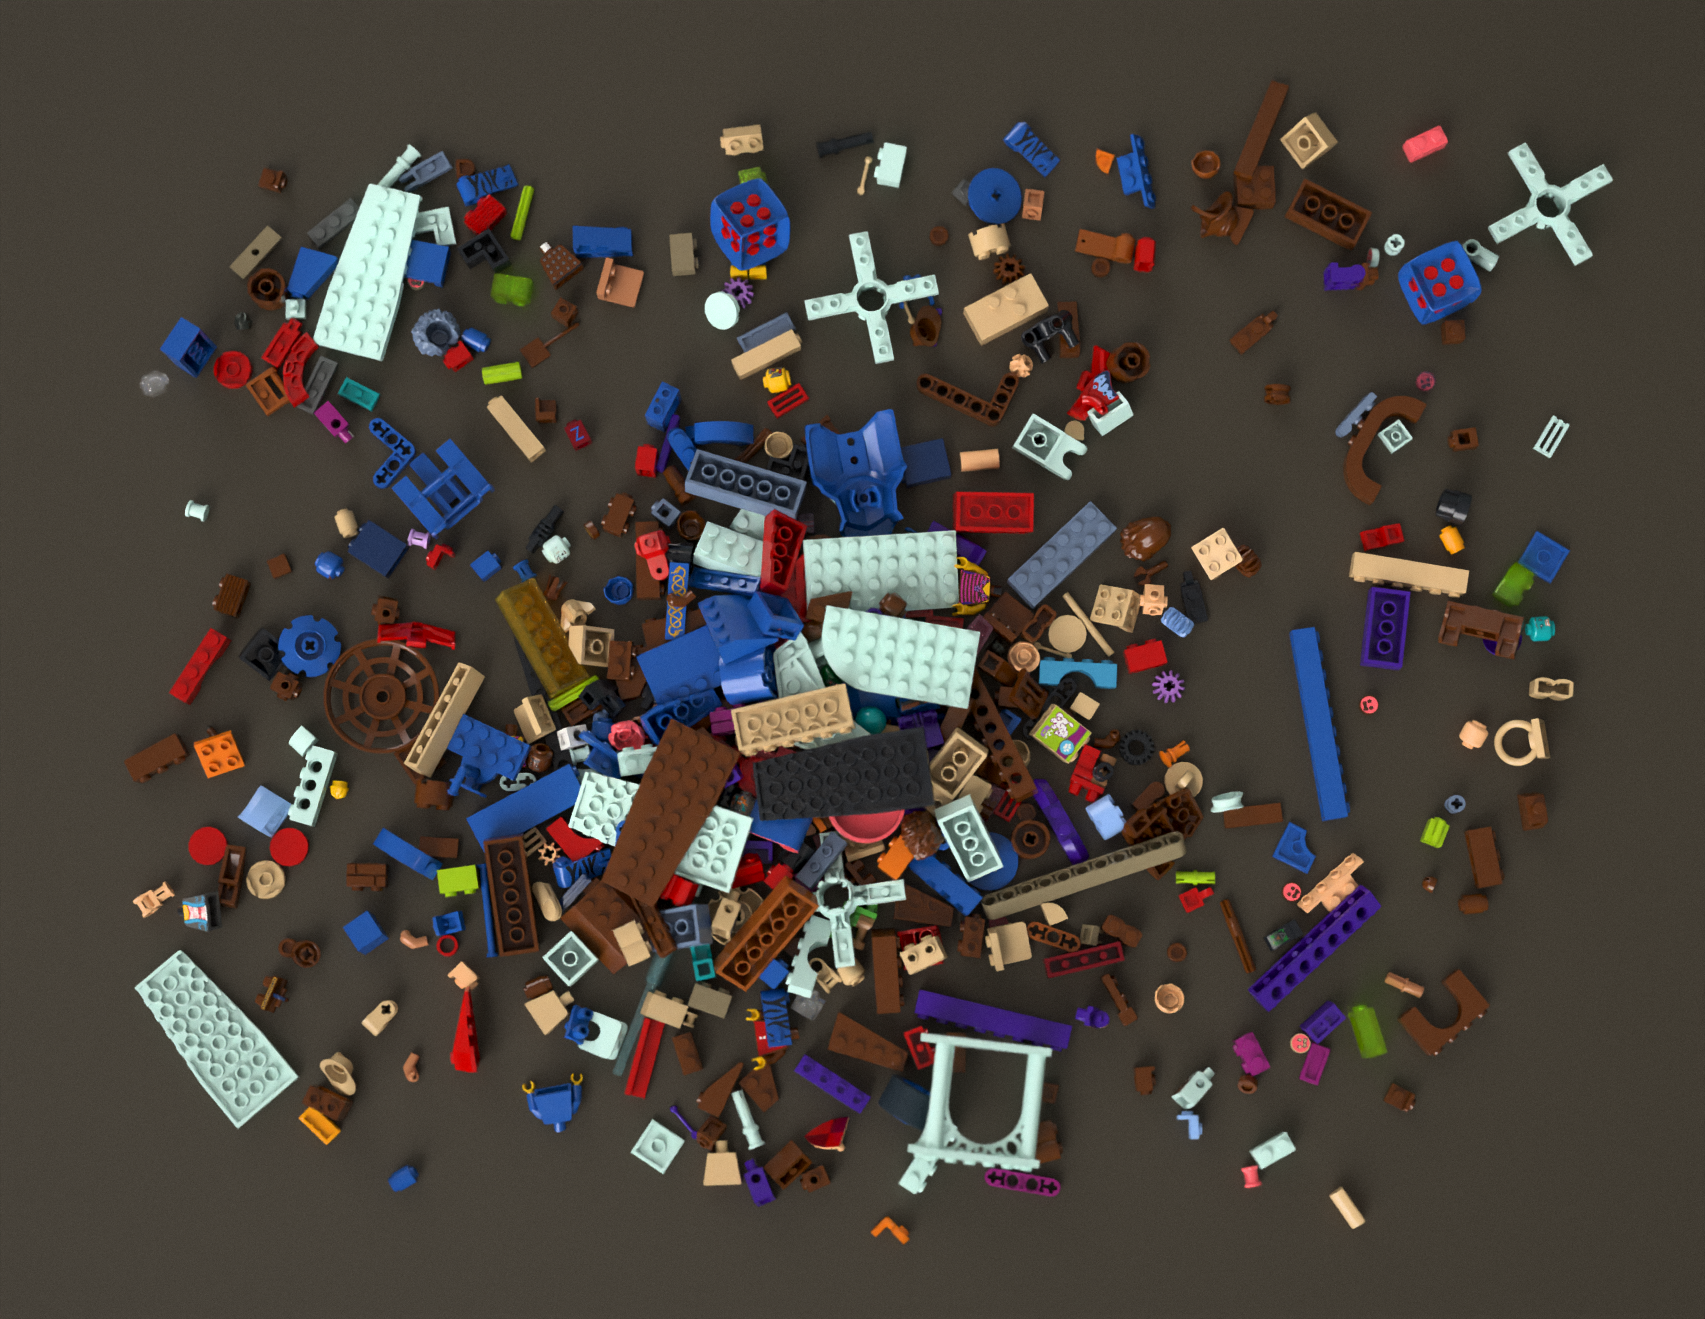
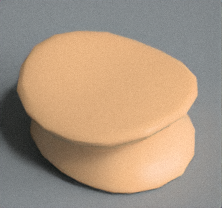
M1027 641L1014 643L1008 651V662L1018 671L1025 668L1028 672H1032L1039 665V652L1033 644Z

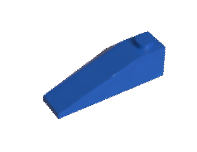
M709 689L657 705L643 714L640 719L642 727L651 743L658 746L671 719L691 727L713 712L715 708L722 706V703L714 689Z

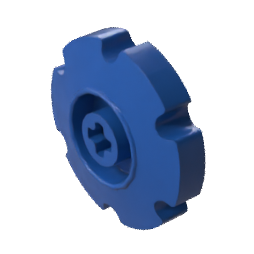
M312 615L301 616L292 620V628H284L278 642V650L285 653V656L281 659L283 664L296 675L300 671H304L306 677H316L328 672L327 664H334L339 658L341 651V642H336L334 639L338 634L335 627L323 618L319 622L314 621ZM307 642L308 644H310L312 642L314 644V650L309 649L307 651L305 649L307 646L305 643Z

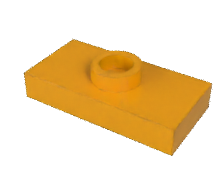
M310 1107L299 1117L326 1145L341 1131L326 1115Z

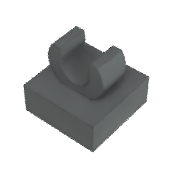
M963 179L952 191V195L966 206L969 203L968 189L970 183Z

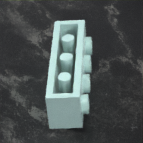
M945 1125L946 1131H949V1126ZM948 1136L945 1140V1146L949 1141L953 1142L956 1136ZM914 1157L899 1184L915 1195L918 1191L921 1193L927 1184L924 1180L928 1174L932 1176L937 1168V1165H935L936 1161Z

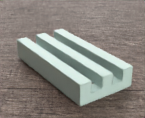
M1553 415L1533 449L1550 458L1570 425L1563 423L1561 419L1558 420ZM1556 423V426L1550 434L1545 445L1543 446V448H1540L1539 446L1544 440L1552 424ZM1561 426L1562 430L1560 434L1558 435L1549 452H1547L1546 450L1549 444L1551 443L1552 439L1554 438L1555 434Z

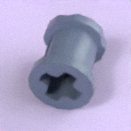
M1459 795L1449 797L1444 804L1445 809L1452 814L1462 811L1466 805L1464 798ZM1455 801L1459 806L1455 808L1454 805H1451V802Z

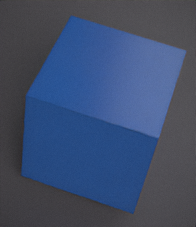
M369 911L364 912L343 927L356 949L364 955L389 939L375 915Z

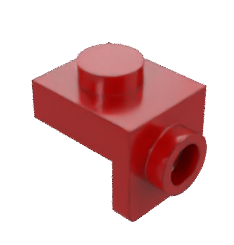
M436 544L434 550L430 551L426 557V565L436 570L444 554L455 558L456 554L452 551V547L446 544H442V546Z

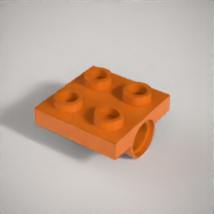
M231 730L194 742L195 750L208 778L245 766Z

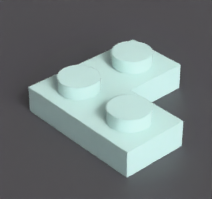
M449 207L420 212L414 227L416 234L434 231L437 245H457Z

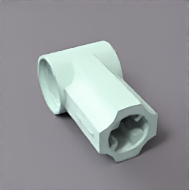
M1470 239L1462 245L1469 259L1488 271H1491L1498 261L1499 256L1482 247L1477 240ZM1467 246L1473 249V254L1467 251Z

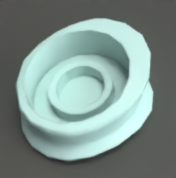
M1228 792L1213 797L1211 812L1243 808L1244 805L1241 803L1243 792Z

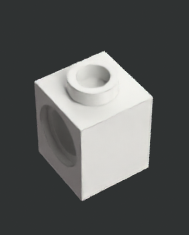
M586 724L566 727L557 731L561 750L579 748L588 744L578 737L580 732L583 730L587 731Z

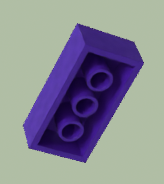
M1371 587L1368 590L1360 659L1361 666L1391 670L1402 668L1410 592Z

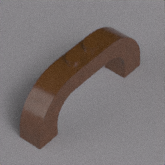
M1409 396L1390 397L1378 403L1367 415L1366 419L1362 418L1357 426L1359 431L1356 436L1352 435L1348 442L1350 448L1346 453L1343 463L1345 482L1349 490L1359 500L1370 506L1382 487L1380 484L1369 479L1362 468L1363 456L1381 423L1389 417H1401L1415 424L1425 409L1426 403Z

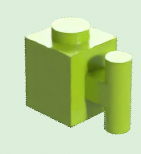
M1438 817L1428 819L1420 841L1436 848L1442 847L1450 825H1447L1445 820Z

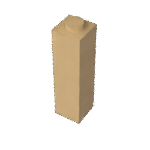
M791 329L735 357L731 362L739 379L742 380L800 351L802 340L799 334H794Z
M502 395L499 398L494 397L489 401L487 406L489 412L531 463L546 451Z

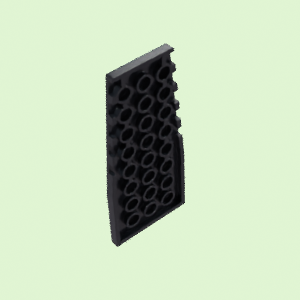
M924 727L866 735L752 763L761 821L880 814L935 805Z

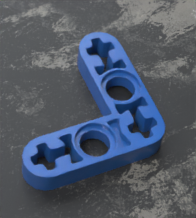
M375 418L369 424L370 431L394 451L373 476L374 484L380 489H386L416 455V449L384 420ZM382 423L381 427L386 431L385 435L380 430L375 432L376 428L374 425ZM392 434L398 437L395 444H389L387 441L388 437ZM401 443L407 449L411 447L410 455H403L404 451L399 447ZM392 461H398L400 467L395 471L389 467ZM385 469H387L389 473L393 474L391 477L389 476V474L385 477L386 483L381 482L380 484H378V477H384L387 474L384 471Z

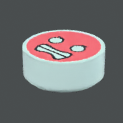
M1370 248L1367 255L1368 267H1376L1379 262V250Z

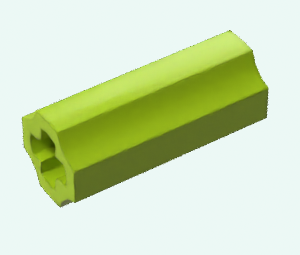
M519 362L482 368L485 385L522 379Z

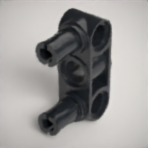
M1061 310L1052 316L1046 317L1021 335L1022 343L1034 349L1041 364L1052 358L1044 344L1045 340L1057 333L1062 334L1069 349L1079 344L1080 341H1078L1072 329V314L1067 310Z

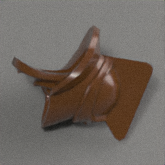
M1229 191L1222 193L1207 210H1201L1194 205L1191 206L1192 212L1199 213V217L1202 219L1201 238L1211 235L1230 236L1234 245L1239 244L1254 211L1232 205L1233 196Z

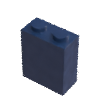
M943 438L901 447L903 460L907 464L901 482L906 484V488L951 478Z
M368 520L367 523L364 522L361 525L357 538H353L349 543V550L347 552L389 579L410 547Z

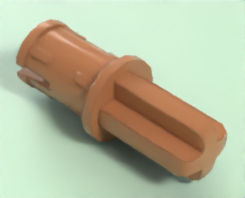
M1391 972L1385 977V983L1401 989V992L1405 991L1417 998H1420L1423 994L1424 987L1409 981V978L1404 979Z

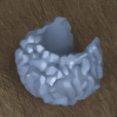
M438 308L433 309V311L424 312V316H420L411 333L415 346L418 347L422 354L441 357L442 354L447 353L450 349L449 345L458 342L460 328L452 313L441 311Z

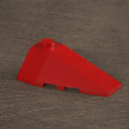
M468 986L464 991L453 1052H450L451 1064H455V1070L475 1073L481 1061L471 989Z

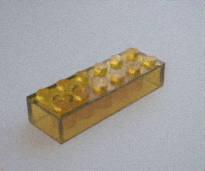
M534 578L503 590L495 599L550 699L570 690L589 678L583 664H578L569 647L568 637Z

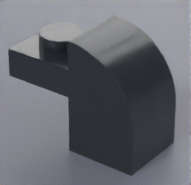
M596 680L590 683L578 696L590 711L602 705L613 719L618 717L626 707L616 694L619 688L607 680Z

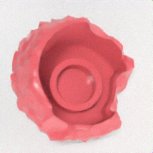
M627 720L613 724L608 739L613 747L623 752L622 748L634 747V750L641 749V746L645 743V734L642 727L633 721Z

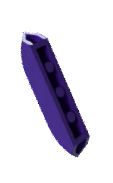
M1035 779L1034 784L1039 793L1033 795V798L1072 865L1087 861L1089 854L1046 779Z

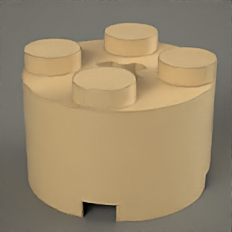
M1004 223L1001 224L1000 228L996 224L976 230L977 234L974 236L972 233L968 234L974 256L978 257L979 260L989 258V255L994 252L997 255L1008 252V247L1011 246Z

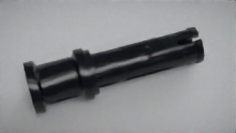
M869 131L838 140L831 138L830 141L822 143L818 141L816 142L818 156L823 158L824 155L834 153L836 155L841 150L874 143L872 132Z

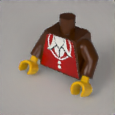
M747 1009L746 1011H751L752 1017L746 1018V1020L754 1022L758 1057L753 1058L751 1061H758V1067L754 1068L757 1070L776 1063L786 1054V1049L789 1048V1045L768 1048L763 1010ZM798 1027L790 1028L791 1040L799 1039Z

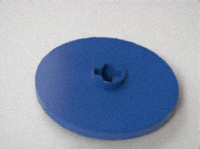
M989 168L979 172L972 179L968 189V200L971 209L978 218L986 223L995 225L1006 223L1014 218L1020 209L1022 201L1020 187L1016 180L1004 170ZM994 193L995 195H998V198L995 199L991 195Z
M989 832L1000 854L1003 867L969 882L976 888L989 891L997 890L1007 885L1015 876L1018 868V855L1013 851L1011 842L1006 837Z

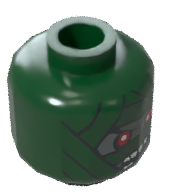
M825 664L821 669L820 675L826 688L840 685L844 682L834 673L829 664Z

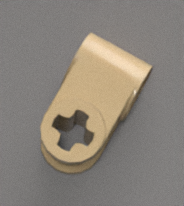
M813 958L809 961V966L811 967L814 961L821 962L822 969L816 972V979L829 994L830 989L838 982L841 983L842 979L821 958Z
M393 1000L381 1002L361 1024L374 1036H378L398 1012L396 1002ZM390 1005L391 1012L385 1013L386 1008L384 1006Z

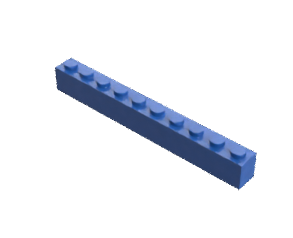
M1315 627L1292 630L1289 632L1321 818L1322 821L1346 818L1348 813H1350V806L1348 801L1345 802L1344 794L1347 793L1345 782L1342 783L1341 779L1343 767L1341 763L1339 764L1337 757L1340 756L1338 744L1335 745L1334 740L1337 734L1335 726H1332L1331 723L1333 710L1332 707L1328 706L1327 699H1330L1329 689L1325 688L1324 683L1327 677L1325 669H1322L1321 666L1323 654L1318 649V643H1320L1319 632H1315Z

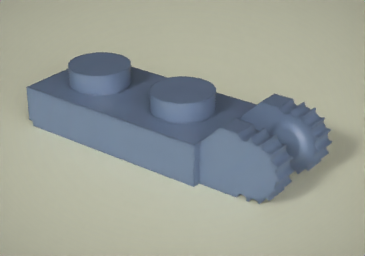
M441 151L411 168L409 172L399 177L398 180L400 183H405L412 179L413 176L415 177L416 181L404 188L409 193L453 168L444 152Z
M1373 392L1368 393L1335 430V435L1340 438L1346 436L1352 430V424L1356 425L1363 418L1361 414L1365 410L1369 411L1375 405L1374 400L1377 396Z

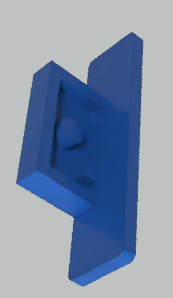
M1131 134L1133 153L1117 158L1123 191L1126 195L1141 191L1144 206L1153 209L1155 208L1156 196L1151 187L1152 177L1148 173L1147 166L1149 162L1144 153L1145 143L1141 136Z
M583 730L580 732L578 737L593 746L583 763L601 775L620 779L618 753L612 750L613 747L607 742H601L596 739L597 736L591 731ZM644 773L636 774L635 776L639 779H642Z

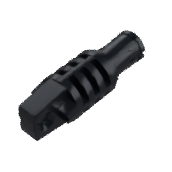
M554 505L547 517L540 520L528 538L530 541L526 549L534 554L539 547H543V544L552 535L556 522L564 513L561 508Z

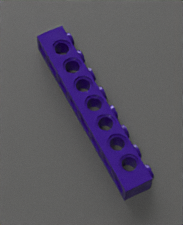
M1359 885L1261 976L1248 991L1259 1005L1269 1012L1382 906L1368 889Z

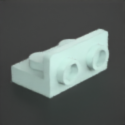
M647 744L642 745L641 749L634 750V747L622 748L623 752L617 754L620 776L645 773L657 747Z

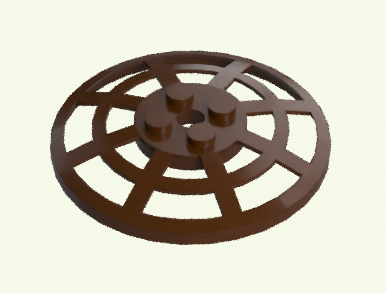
M372 639L354 645L336 660L329 671L324 687L325 712L335 732L351 746L375 754L397 752L414 744L421 731L410 739L406 729L414 723L420 712L431 714L439 699L438 680L430 663L418 650L411 646H406L405 643L398 640L377 643V639ZM373 646H393L391 658L377 657L367 660L362 652L363 649ZM404 649L416 656L423 663L425 669L416 674L407 664L398 660L400 650ZM355 654L360 665L351 672L346 682L336 680L335 676L341 666ZM389 663L386 674L375 675L371 665ZM396 667H401L411 677L401 683L394 677ZM364 670L369 679L364 682L362 687L352 685L356 676ZM429 675L434 688L433 706L422 704L423 689L420 681ZM414 684L417 689V702L406 700V689ZM332 687L343 690L345 714L336 718L331 706ZM349 692L359 694L361 705L353 710L350 709ZM381 692L388 694V699L385 702H379L378 695ZM403 708L413 709L412 716L406 723L402 724L398 715ZM364 712L373 718L370 728L363 726L355 717ZM391 719L396 728L389 731H377L381 720ZM350 720L357 729L367 734L364 745L351 739L339 725ZM399 734L403 744L390 748L371 747L375 736L389 737Z

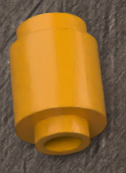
M1450 525L1441 530L1442 534L1439 537L1451 555L1465 548L1463 545L1464 541L1457 527L1452 528Z

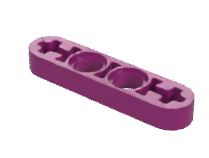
M997 1168L988 1169L984 1175L986 1183L994 1187L1045 1196H1055L1060 1191L1059 1182L1053 1178ZM992 1171H995L997 1176L1002 1177V1172L1006 1173L1004 1185H1001V1180L997 1179L992 1183L991 1179L988 1178V1174L991 1175ZM1010 1175H1016L1018 1178V1183L1015 1186H1010L1007 1183V1178ZM1030 1178L1037 1180L1038 1185L1033 1190L1028 1189L1026 1186V1182ZM1040 1180H1044L1043 1184L1046 1185L1054 1182L1053 1184L1057 1186V1189L1049 1193V1189L1042 1188L1043 1192H1040Z

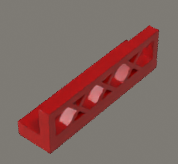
M650 1018L644 1019L625 1090L626 1095L645 1099L665 1023Z

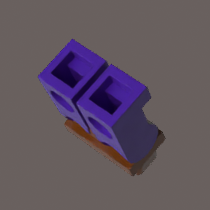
M1330 263L1323 272L1324 290H1349L1354 288L1363 290L1366 285H1374L1375 280H1378V267L1368 268V263H1362L1352 267L1338 268V263Z

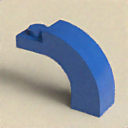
M711 421L695 423L694 426L685 427V433L694 446L711 443L736 446L753 444V425Z
M385 828L381 830L373 843L382 851L431 880L434 879L437 870L442 866L441 862Z

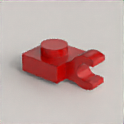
M1195 887L1178 895L1186 913L1203 906L1202 899L1213 895L1214 892L1211 887L1201 892H1198Z

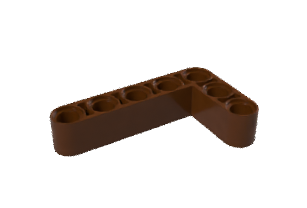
M1006 373L990 403L930 374L920 375L916 386L921 394L994 427L1002 421L1017 390L1019 378L1015 373ZM1012 379L1015 385L1009 387L1005 384V381ZM927 380L930 382V386L924 388L920 385V382ZM940 388H944L948 393L945 396H940L937 391ZM1004 396L1007 401L999 403L997 397ZM955 397H963L964 403L957 404L954 401ZM977 404L981 406L982 410L974 412L971 407ZM994 412L998 414L999 418L991 420L988 415Z

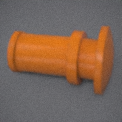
M1183 740L1173 748L1166 749L1165 753L1160 751L1159 756L1162 762L1168 768H1171V762L1175 763L1177 758L1189 752L1190 748Z

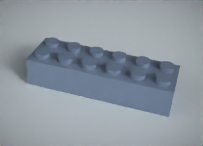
M697 449L685 480V492L764 516L776 509L796 520L806 493L807 482Z
M1090 501L1010 576L1007 584L1032 609H1035L1116 532L1117 528Z

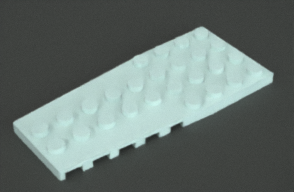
M374 184L368 185L327 291L313 337L317 345L383 361L404 287L402 283L403 277L407 273V259L411 255L412 250L410 245L412 237H415L416 231L414 227L416 219L419 218L420 214L418 212L419 204L423 200L420 195Z
M589 771L586 772L568 825L569 828H574L587 836H592L605 844L608 843L615 847L616 827L618 823L626 820L640 784ZM716 805L703 828L697 834L694 843L691 844L686 852V856L677 867L675 874L729 893L754 818Z
M178 950L135 987L136 991L144 999V1003L151 1009L156 1020L166 1031L165 1033L169 1039L175 1044L180 1055L184 1057L200 1084L237 1129L299 1078L298 1074L264 1033L182 950Z

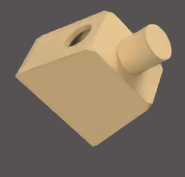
M551 991L527 1002L525 1006L544 1035H548L570 1014L566 1006L575 1000L569 991L560 997L556 991Z
M727 1140L716 1141V1152L708 1153L704 1186L742 1184L736 1152H728Z

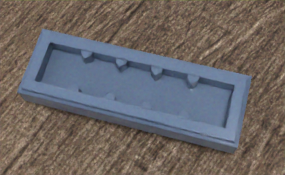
M786 312L737 337V340L745 353L791 329L795 331L796 328Z
M832 831L796 878L810 889H813L848 843Z

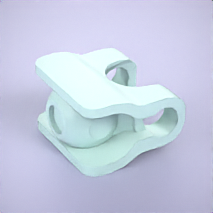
M594 1012L590 1020L599 1025L600 1035L595 1041L584 1040V1044L578 1045V1047L602 1058L614 1060L618 1056L628 1030V1025L601 1013Z

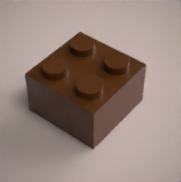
M1257 166L1252 179L1233 173L1235 206L1248 209H1273L1276 203L1274 166Z

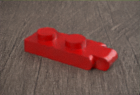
M291 318L288 323L284 322L261 358L279 369L292 346L301 335L299 330L302 323L294 318Z

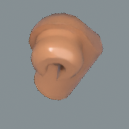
M404 930L400 934L401 942L411 949L429 945L427 936L415 938L408 930Z
M412 1052L405 1062L403 1070L408 1081L416 1082L419 1079V1074L415 1064L420 1056Z

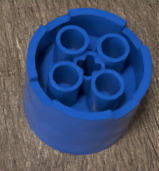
M770 644L727 664H724L720 655L719 673L724 695L731 705L778 699L773 659L774 652L777 649L774 644Z

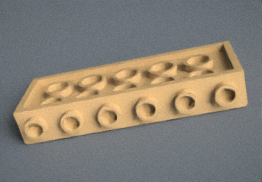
M845 683L731 710L739 752L742 755L745 754V756L756 755L757 751L761 750L770 752L778 746L791 747L800 741L802 743H809L814 741L813 738L817 737L822 739L830 738L834 733L847 734L856 728Z

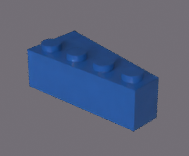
M935 853L919 861L914 858L907 867L965 917L982 899L981 893L973 886L970 888L965 884L966 880L958 873L957 875L953 874L948 864L944 861L940 863L935 859L937 856Z

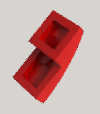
M1400 523L1360 532L1364 551L1404 542Z

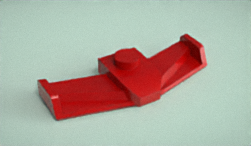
M1097 345L1093 346L1091 371H1083L1076 386L1082 393L1067 412L1068 415L1077 420L1085 421L1089 416L1087 412L1093 408L1090 405L1082 404L1084 388L1095 376L1108 370L1106 362L1110 352Z
M422 622L378 625L377 643L406 639V646L413 648H426V641L448 646L455 650L456 632Z

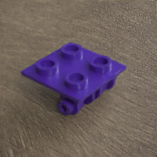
M930 709L896 718L900 730L924 727L927 748L944 744L937 721L936 710Z

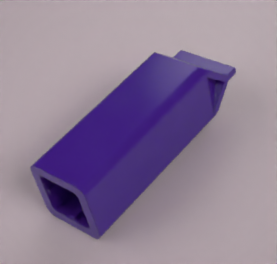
M933 521L927 532L950 531V529ZM956 533L957 557H965L967 561L979 566L987 551Z

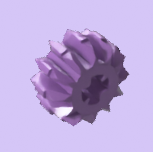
M741 277L737 278V282L731 278V284L725 283L726 289H722V291L731 294L737 300L738 305L741 304V307L744 309V302L751 304L750 298L754 297V293L751 292L753 286L748 285L747 279L741 283ZM737 290H740L741 292L739 293V296H735Z
M1172 670L1169 671L1168 676L1165 671H1162V678L1157 675L1155 679L1158 682L1152 683L1153 687L1158 688L1153 691V694L1160 693L1157 697L1158 700L1164 696V703H1168L1169 697L1174 703L1176 701L1175 696L1178 698L1182 697L1179 691L1185 690V687L1179 686L1184 683V680H1177L1180 676L1178 673L1175 677H1172ZM1168 682L1171 683L1170 686L1173 685L1170 691H1166L1167 687L1164 688V685Z

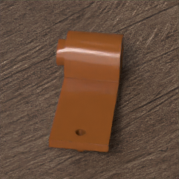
M1080 229L1075 252L1120 263H1131L1136 240L1132 238L1131 234L1122 233L1121 236L1115 238Z

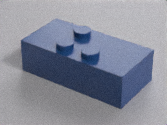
M181 317L160 350L179 368L197 378L217 346L200 328Z

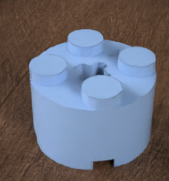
M1110 794L1105 795L1085 808L1104 840L1121 832L1126 822L1122 817L1123 814L1120 808L1113 805L1114 801Z

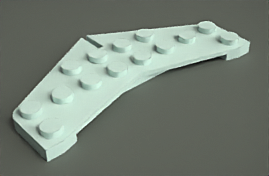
M800 632L795 641L788 640L774 652L773 659L779 699L826 688L809 643L802 632ZM855 723L856 728L852 729L850 733H834L830 738L822 739L817 737L813 738L814 741L802 743L800 741L796 742L795 745L807 750L871 734Z

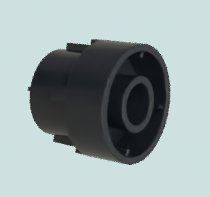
M1443 490L1436 507V516L1462 526L1471 505L1472 495L1458 490Z
M685 542L668 544L669 549L666 556L669 567L670 562L688 563L689 576H691L694 566L695 544Z
M803 842L798 853H793L783 848L778 859L788 865L795 873H799L814 855L815 851Z

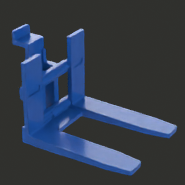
M451 439L436 450L449 466L443 473L438 470L424 453L420 454L409 464L427 485L423 490L419 491L407 476L392 487L393 491L436 540L439 538L437 534L445 527L449 530L483 501L482 496L489 490L491 493L495 491L494 486L485 480ZM454 475H457L471 492L469 495L453 478ZM428 497H430L432 501L438 506V508L444 513L443 517H441L440 514L434 509V507L428 502ZM458 498L461 502L452 509L449 504Z

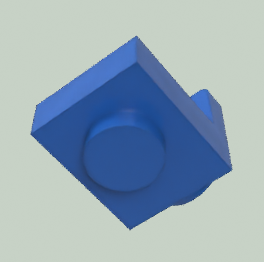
M462 911L432 918L436 936L466 930Z

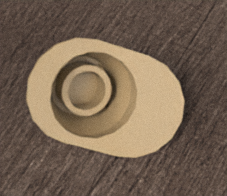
M340 1052L335 1053L330 1059L321 1061L320 1068L334 1089L345 1096L353 1095L356 1091V1084L351 1076L353 1071L351 1061Z

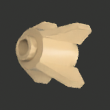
M574 599L566 601L561 608V628L566 633L572 625L587 626L585 624L587 614L589 615L596 610L595 607L589 602Z

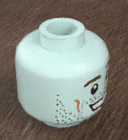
M555 535L543 544L542 553L549 563L558 564L570 555L569 547L571 545L565 537L561 539V537Z

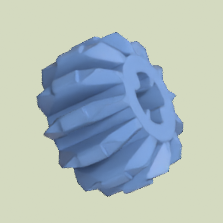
M1169 607L1161 618V622L1180 637H1186L1194 626L1193 621L1174 607Z

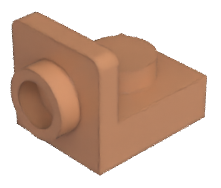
M1026 189L1022 218L1031 220L1041 219L1044 191Z

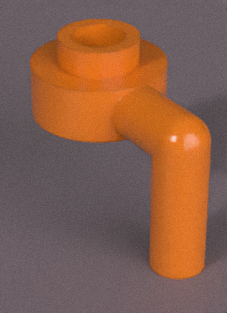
M885 1217L871 1231L877 1237L888 1227L904 1245L910 1240L908 1237L910 1233L903 1225L898 1227L889 1217Z

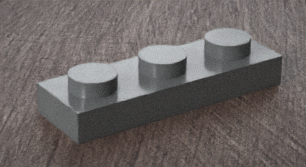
M350 198L307 232V234L320 249L355 221L360 208Z
M320 356L305 387L309 398L296 406L297 408L315 415L314 412L318 409L339 366L337 362Z

